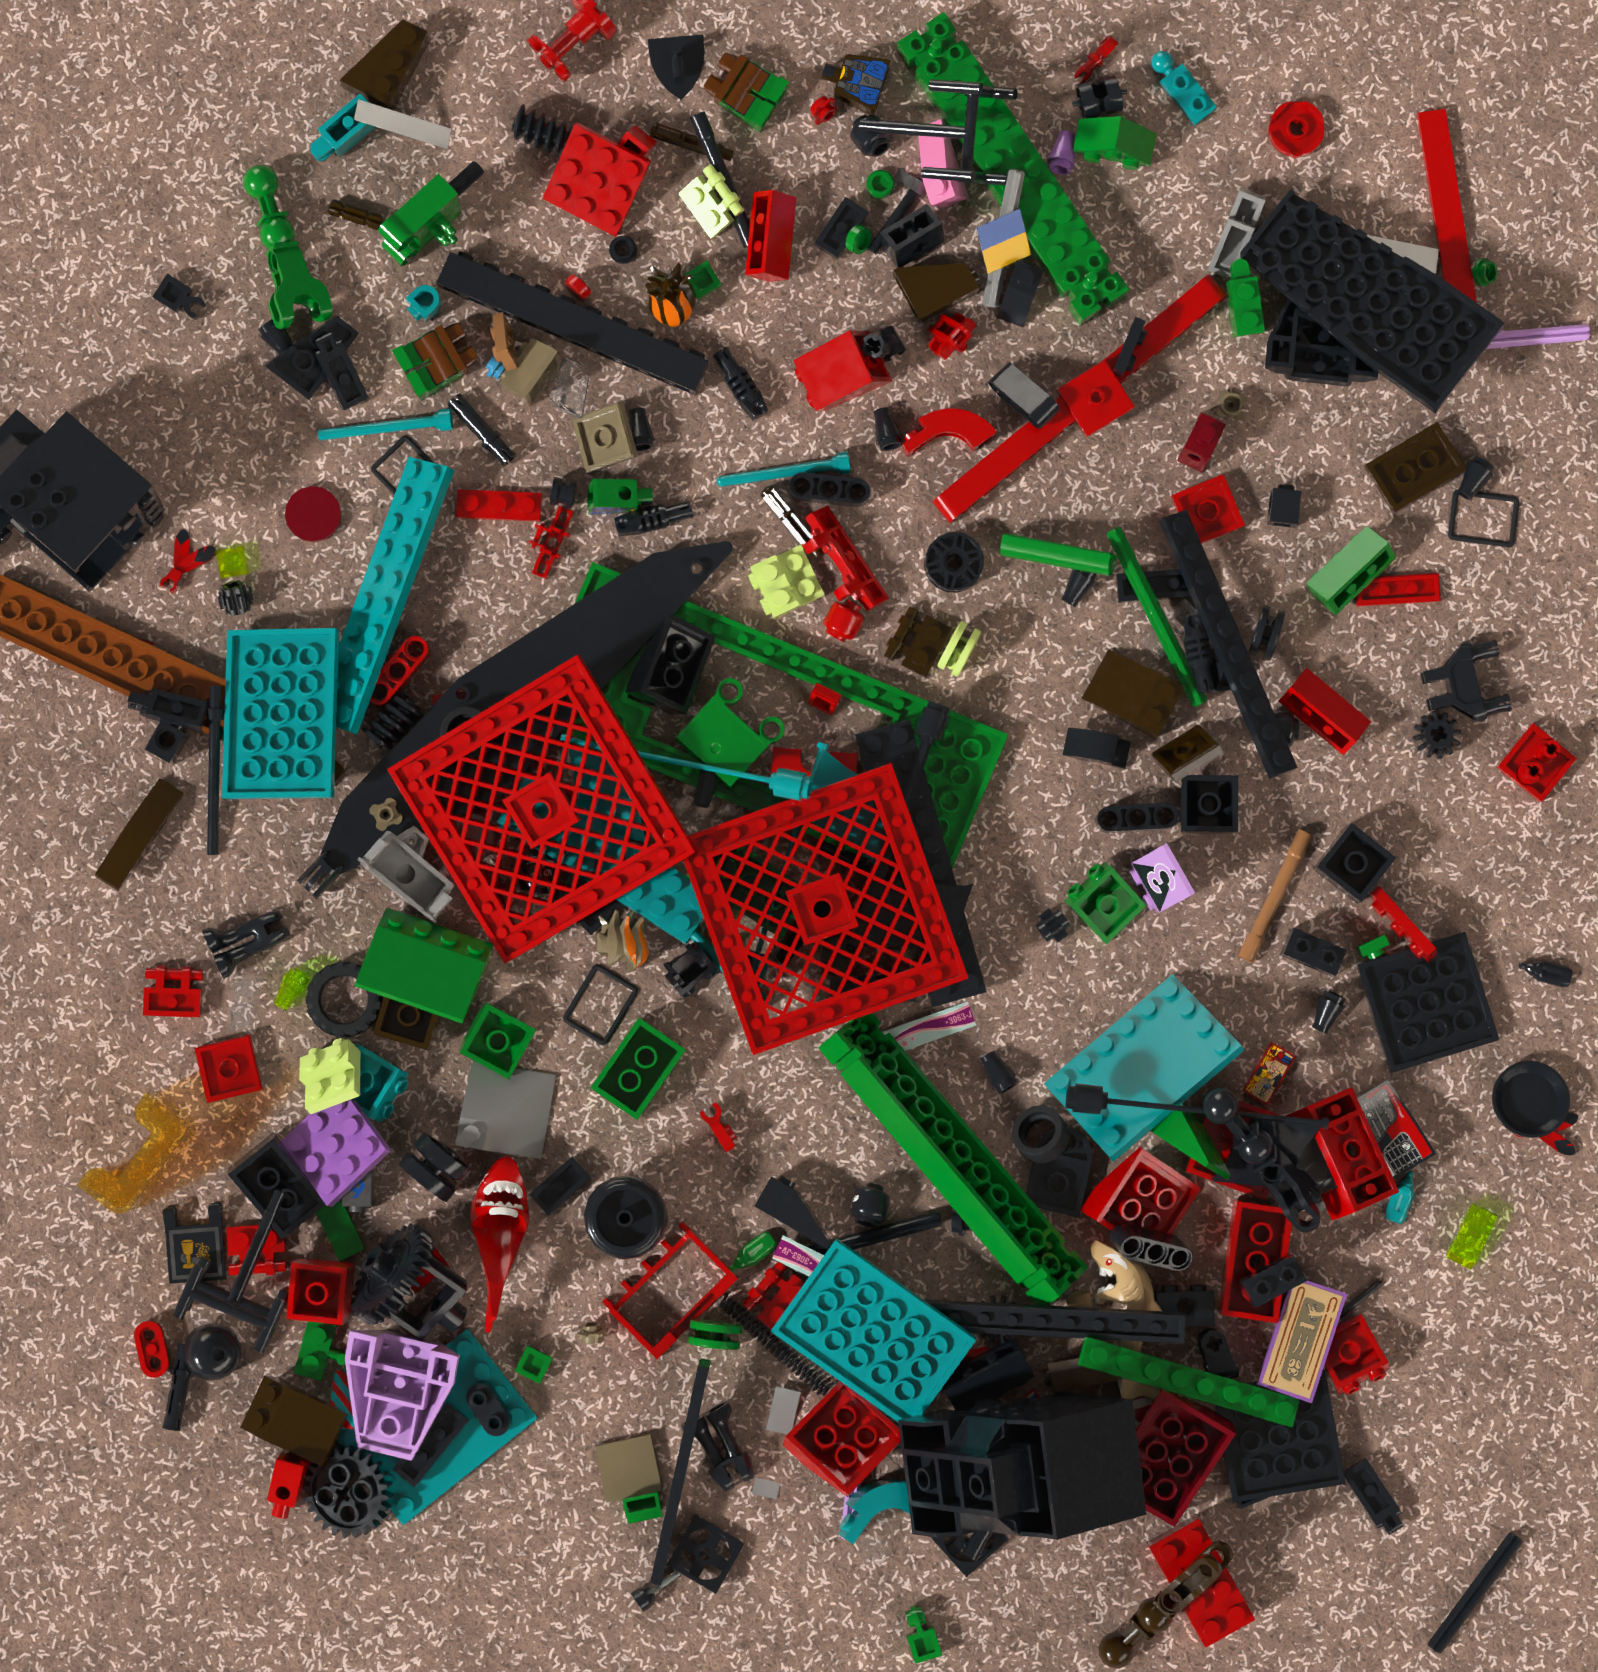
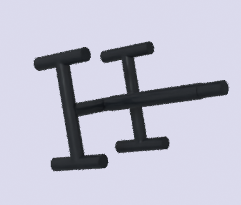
M931 79L929 82L930 91L960 93L967 97L965 127L861 119L859 122L860 131L963 139L961 169L923 167L921 170L922 178L1006 186L1008 174L985 173L972 170L978 99L980 97L1016 100L1018 91L1016 88L984 86L979 82Z
M275 1189L231 1292L203 1281L211 1260L200 1257L198 1264H194L172 1316L183 1320L186 1312L191 1310L194 1301H197L262 1328L253 1349L261 1353L265 1352L288 1301L289 1293L280 1289L271 1308L242 1296L286 1193Z

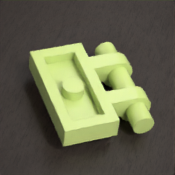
M711 164L703 170L708 178L707 181L702 175L697 176L678 194L708 236L714 238L734 221L728 212L729 210L735 216H738L744 209L739 203L740 198L735 192L732 193L725 184V177L721 172H717ZM715 189L717 190V192H718V193L720 194V196L722 197V199H723L722 202L719 200V198L717 197V195L714 193V190H715Z

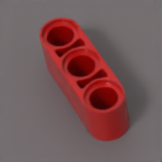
M419 636L409 637L384 665L374 690L379 686H385L388 691L387 696L383 700H376L373 696V691L370 699L373 704L379 707H384L387 703L390 704L394 700L393 696H397L428 660L431 650L423 638ZM415 643H421L424 646V652L419 657H412L410 655V648ZM399 664L404 665L406 668L405 675L399 679L393 678L391 674L393 667Z

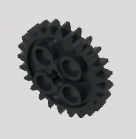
M339 1445L334 1450L332 1449L325 1466H320L316 1463L308 1466L311 1472L305 1475V1479L310 1483L303 1486L302 1489L309 1492L310 1495L303 1500L312 1503V1506L307 1510L308 1512L315 1511L317 1513L313 1521L317 1522L321 1519L324 1521L322 1530L331 1526L333 1536L341 1531L344 1539L350 1536L351 1533L354 1538H357L362 1533L367 1535L372 1529H376L381 1525L380 1521L387 1518L388 1515L384 1511L389 1510L392 1505L386 1500L393 1497L394 1494L386 1491V1488L393 1483L384 1480L383 1477L389 1472H380L379 1467L382 1461H378L375 1464L372 1462L374 1453L365 1457L364 1449L359 1448L354 1453L353 1445L347 1446L345 1450L342 1445ZM340 1466L346 1470L347 1477L341 1474ZM359 1471L361 1473L359 1479L352 1485V1487L348 1491L347 1486L355 1481ZM363 1483L369 1487L370 1494L364 1491ZM326 1489L332 1493L333 1500L327 1496ZM347 1494L349 1497H347L341 1502L338 1511H336L335 1507L337 1506L338 1502H340L343 1499V1497ZM349 1506L355 1510L356 1516L350 1513Z

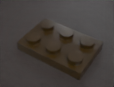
M1435 422L1364 466L1393 514L1466 470V467L1438 422Z

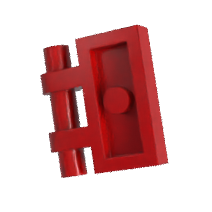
M157 965V968L145 969V979H156L155 988L144 987L143 1016L201 1018L202 989H191V982L203 981L202 969H192V966L172 969L167 968L166 965ZM166 980H181V988H166Z
M259 1225L226 1227L228 1256H240L239 1264H229L230 1276L238 1275ZM273 1228L261 1252L265 1253V1262H257L252 1274L266 1273V1276L276 1275V1272L287 1271L286 1260L275 1261V1252H286L285 1238L282 1239Z
M779 1261L772 1269L769 1267L766 1270L763 1280L756 1288L752 1287L747 1293L749 1296L742 1303L749 1311L759 1303L764 1309L757 1317L770 1329L773 1328L805 1283L796 1274H793L786 1282L781 1275L787 1267ZM775 1283L781 1289L769 1301L764 1295Z

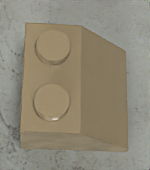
M534 338L529 343L524 342L516 353L518 357L517 368L508 372L504 369L500 376L502 380L500 383L501 387L529 407L561 363L557 350Z

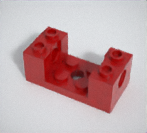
M1352 1087L1286 1115L1288 1117L1322 1120V1117L1329 1118L1328 1129L1320 1128L1314 1136L1337 1185L1336 1188L1320 1194L1332 1221L1362 1210L1399 1192ZM1348 1143L1355 1149L1354 1158L1347 1153L1346 1146Z

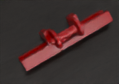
M559 506L549 529L545 528L543 523L540 525L535 524L537 532L533 541L529 540L528 543L532 544L531 548L533 549L539 547L540 553L532 574L547 579L554 559H561V555L557 554L563 537H570V533L566 532L574 511ZM561 512L568 513L565 522H561L558 519ZM561 525L563 528L561 530L556 528L555 526ZM543 531L548 533L544 545L539 543ZM552 537L558 540V545L555 548H550L547 544L548 540ZM544 554L551 556L549 561H545L542 558ZM541 563L547 565L544 574H540L537 571Z

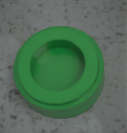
M885 170L873 171L866 181L867 191L872 197L877 199L888 197L894 189L892 175Z
M862 225L854 226L846 238L847 250L857 255L865 252L871 243V231Z

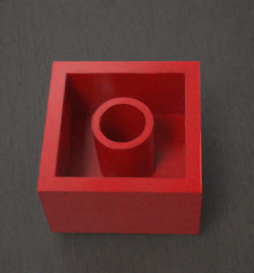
M302 1257L291 1262L286 1319L343 1325L348 1322L351 1317L352 1303L350 1301L353 1292L355 1263Z

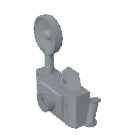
M472 814V819L485 822L486 817L480 814ZM455 821V824L457 825L458 829L462 834L464 823ZM470 825L467 838L480 841L483 828ZM415 826L398 836L390 831H386L363 858L359 857L357 860L366 870L408 905L435 924L437 916L453 900L448 895L455 886L447 879L450 876L449 871L445 865L440 871H437L422 858L429 838ZM489 830L486 843L496 845V831ZM410 839H413V844L409 843ZM469 845L475 857H477L479 847ZM485 849L482 859H485L492 851Z

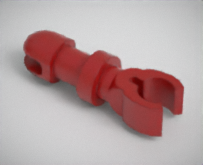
M1111 35L1107 36L1100 43L1094 53L1091 52L1087 56L1088 61L1083 66H1080L1074 78H1078L1083 72L1085 76L1079 83L1086 82L1092 75L1093 70L1096 67H1101L1103 64L1102 60L1114 50L1118 42Z

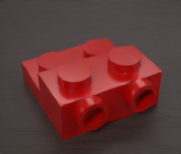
M1362 1314L1336 1327L1324 1364L1325 1370L1338 1394L1345 1392L1346 1395H1351L1360 1390V1384L1370 1379L1371 1382H1377L1387 1375L1385 1371L1389 1369V1363Z

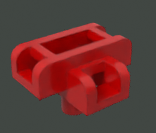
M959 312L955 313L952 318L941 314L938 317L937 323L933 327L930 326L927 331L933 336V339L929 342L930 350L935 355L946 360L954 350L962 353L967 349L966 342L972 337L971 332L977 325L972 319L966 318Z

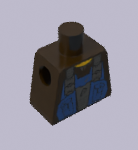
M846 54L842 67L826 63L821 79L836 83L834 89V97L868 115H875L890 68V60Z

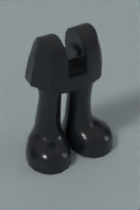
M728 1401L706 1412V1416L716 1431L728 1456L723 1458L703 1414H700L698 1417L694 1435L711 1463L712 1467L708 1471L709 1474L725 1492L735 1488L731 1474L726 1468L735 1463L737 1471L744 1482L754 1478L749 1451H742L730 1429L728 1419L732 1413V1408ZM684 1422L683 1424H681V1428H682L683 1431H684L685 1422Z

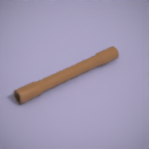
M1300 829L1297 830L1288 849L1287 857L1251 932L1248 933L1240 949L1238 957L1250 963L1254 962L1263 943L1265 933L1299 862L1303 859L1312 841L1313 835Z

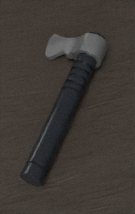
M902 168L897 171L894 182L904 183V186L908 187L909 190L867 248L875 255L882 248L880 232L901 220L916 198L920 197L925 191L923 179L910 176Z

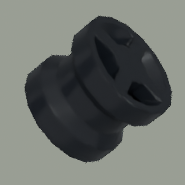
M554 477L550 505L561 503L565 504L567 508H573L577 481L565 482L559 477Z

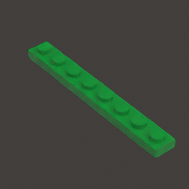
M1089 1337L1084 1338L1078 1365L1154 1388L1164 1389L1178 1395L1288 1427H1293L1300 1400Z

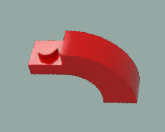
M954 408L940 409L918 419V424L922 430L919 432L915 429L903 438L905 442L902 444V450L909 457L933 439L942 436H952L964 441L974 452L994 438L997 431L985 419L970 411Z

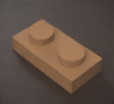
M500 312L492 315L494 327L490 328L495 342L492 351L498 363L502 362L508 372L517 368L514 331L504 313Z

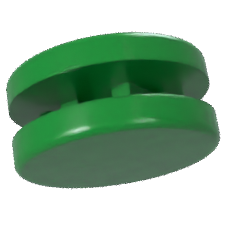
M692 1319L690 1321V1328L695 1329V1335L688 1336L689 1344L723 1350L740 1349V1341L727 1338L728 1333L742 1334V1325L706 1319Z

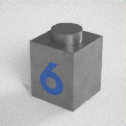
M375 1172L367 1173L342 1197V1206H349V1212H366L367 1207L374 1206Z

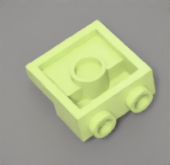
M802 545L750 566L752 572L748 575L750 583L754 590L760 589L764 597L759 600L766 616L772 614L773 619H777L825 596Z
M336 1039L333 1041L332 1046L324 1049L312 1048L309 1050L308 1055L300 1057L299 1080L305 1085V1109L310 1114L360 1096L361 1051L349 1039Z

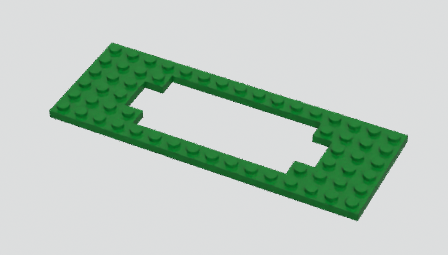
M592 562L575 603L621 573ZM685 601L673 614L716 636L713 644L814 686L816 683H819L841 694L843 698L892 717L890 725L910 719L916 743L919 747L920 741L918 739L920 735L916 734L915 730L923 707H927V700L691 602ZM651 637L601 691L612 706L614 713L637 751L699 763L688 753L642 735L653 708L629 699V694L625 693L634 666L651 641ZM949 710L948 715L950 719L942 742L936 741L934 745H931L923 768L953 869L1008 734ZM579 714L575 723L586 726ZM568 727L562 733L567 734ZM574 729L572 737L586 741L587 732ZM642 758L647 768L694 788L697 787L700 769ZM741 777L730 789L716 778L712 794L752 812L789 800L788 798L774 796L773 790L765 785ZM807 827L805 834L820 839L822 833ZM825 836V842L836 847L839 846V841ZM845 844L842 848L855 855L858 853L856 849Z

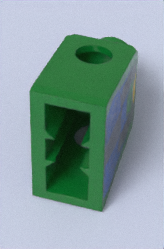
M592 479L587 486L588 515L623 514L635 511L638 505H652L653 503L652 488H637V480ZM619 493H623L627 500L621 499Z

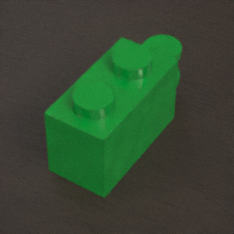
M1237 259L1230 265L1231 280L1225 282L1233 338L1265 332L1257 276H1250L1249 264L1246 260Z

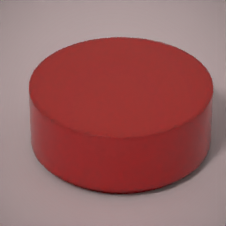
M570 275L564 281L565 287L580 301L584 302L591 295L590 288L576 275Z

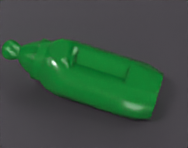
M768 1231L760 1233L739 1250L738 1256L735 1257L734 1263L729 1266V1269L734 1272L735 1269H744L745 1267L756 1265L775 1250L777 1243Z

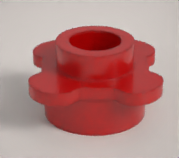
M822 96L812 104L810 113L816 118L814 121L816 125L828 122L834 117L837 106L834 105L835 99L833 97L827 98Z

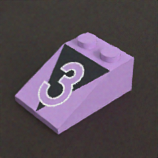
M1167 843L1130 864L1132 870L1128 871L1136 886L1141 884L1146 894L1142 897L1150 911L1155 909L1157 913H1160L1195 894Z

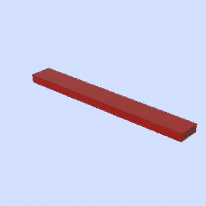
M1446 109L1418 112V127L1443 280L1477 303Z

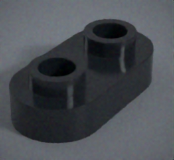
M477 1382L470 1387L466 1394V1400L483 1429L492 1436H501L506 1433L512 1425V1415L495 1388L487 1382ZM476 1394H481L484 1397V1402H479L476 1399ZM492 1418L498 1419L500 1425L494 1426Z

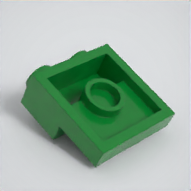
M1104 862L1102 865L1099 863L1093 865L1087 872L1088 878L1081 885L1076 883L1071 886L1067 891L1068 898L1064 902L1107 945L1147 905L1114 868Z

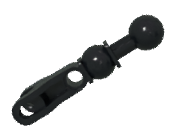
M1223 1088L1211 1090L1203 1102V1111L1207 1119L1214 1124H1225L1234 1134L1233 1148L1238 1150L1241 1159L1248 1164H1253L1255 1172H1260L1261 1180L1276 1197L1284 1215L1294 1227L1301 1232L1315 1230L1320 1224V1211L1315 1205L1320 1199L1318 1185L1306 1171L1299 1170L1281 1150L1277 1149L1270 1135L1263 1129H1259L1257 1121H1253L1250 1124L1245 1122L1238 1113L1240 1109L1239 1101L1233 1092ZM1305 1210L1313 1218L1310 1221H1304L1299 1218V1213Z

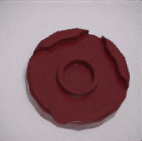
M309 486L301 488L290 497L286 504L285 519L288 528L295 536L306 542L316 543L328 539L338 529L341 522L342 513L339 502L331 492L322 487Z

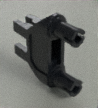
M1496 639L1476 644L1463 641L1444 667L1420 673L1422 685L1445 680L1448 693L1447 695L1426 700L1428 711L1452 707L1478 722L1485 721L1489 715L1512 711L1511 703L1499 705L1500 703L1510 701L1508 694L1487 699L1481 697L1476 676L1475 661L1499 657V648L1487 650L1498 646Z

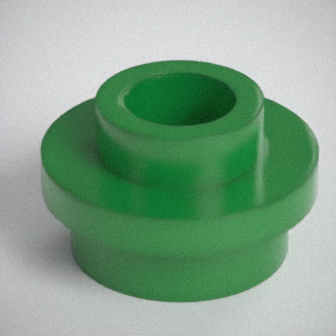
M1480 258L1476 261L1472 269V276L1478 286H1487L1497 278L1498 270L1495 262L1490 261L1488 258Z

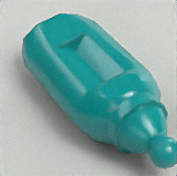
M1408 1171L1407 1176L1396 1185L1399 1192L1390 1197L1385 1211V1219L1399 1224H1403L1406 1220L1414 1198L1412 1180L1414 1173L1412 1171Z

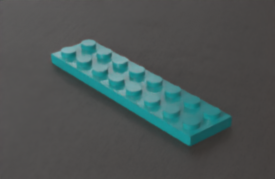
M525 778L519 790L535 780ZM542 802L536 803L535 813L539 817H547L549 813L548 806ZM502 813L496 821L497 824L504 827L507 814ZM578 813L581 820L573 824V826L585 829L588 815ZM512 818L510 829L520 831ZM594 818L591 830L605 834L607 825ZM612 829L610 836L624 839V836ZM564 830L551 837L550 840L562 843ZM570 831L567 844L581 848L584 835ZM589 837L587 850L600 853L603 840ZM609 842L606 855L620 858L623 845ZM539 844L538 846H536V847H534V848H536V849L539 850L541 844ZM547 845L545 855L557 862L560 849ZM628 847L625 860L641 850ZM566 851L563 864L576 867L579 854ZM585 856L582 869L596 872L599 859ZM604 861L602 873L617 864ZM672 867L615 899L685 945H687L704 919L690 878ZM580 875V877L586 880L587 882L593 879L590 877Z

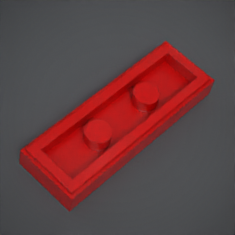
M1439 573L1376 577L1355 597L1356 607L1440 602Z

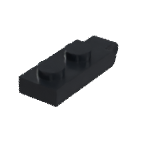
M331 332L315 339L319 349L315 352V355L341 409L345 411L368 399L369 397L341 340L335 341Z
M1363 1458L1344 1471L1345 1480L1378 1529L1383 1526L1390 1536L1403 1527L1398 1518L1402 1512L1366 1458Z

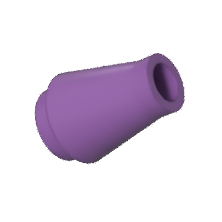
M1070 131L1059 132L1055 145L1047 159L1048 168L1051 172L1067 175L1074 168V133Z

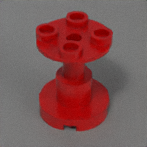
M571 0L578 12L564 24L567 30L549 47L536 35H532L526 40L535 52L542 54L539 60L549 70L555 67L554 72L563 82H566L571 77L569 70L560 60L578 42L584 45L597 32L606 40H610L617 32L613 22L604 11L602 13L596 7L597 4L593 0Z

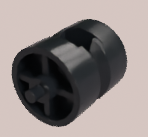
M1115 75L1100 78L1098 84H1095L1093 81L1076 84L1077 100L1072 101V106L1080 108L1083 119L1100 117L1102 111L1107 115L1123 111L1122 98L1124 94H1127V89H1121Z

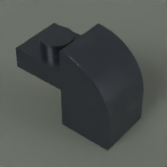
M1068 728L1062 755L1081 761L1098 762L1115 768L1126 769L1131 741L1104 732Z

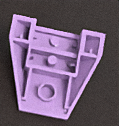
M350 1330L345 1364L357 1448L412 1461L455 1384L460 1355L442 1343L426 1339L421 1340L418 1337L388 1330Z

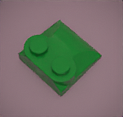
M485 1002L463 1038L458 1052L497 1074L510 1079L536 1029Z

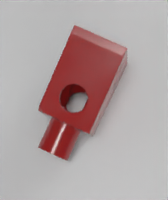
M284 1449L275 1461L267 1501L274 1503L271 1515L281 1519H287L290 1508H295L301 1499L302 1487L306 1480L305 1475L308 1473V1466L311 1462Z

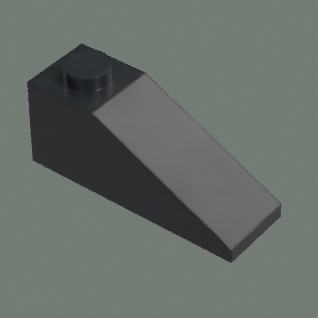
M782 1175L779 1180L771 1177L757 1200L755 1207L824 1248L829 1249L833 1243L802 1194L793 1189L796 1183Z

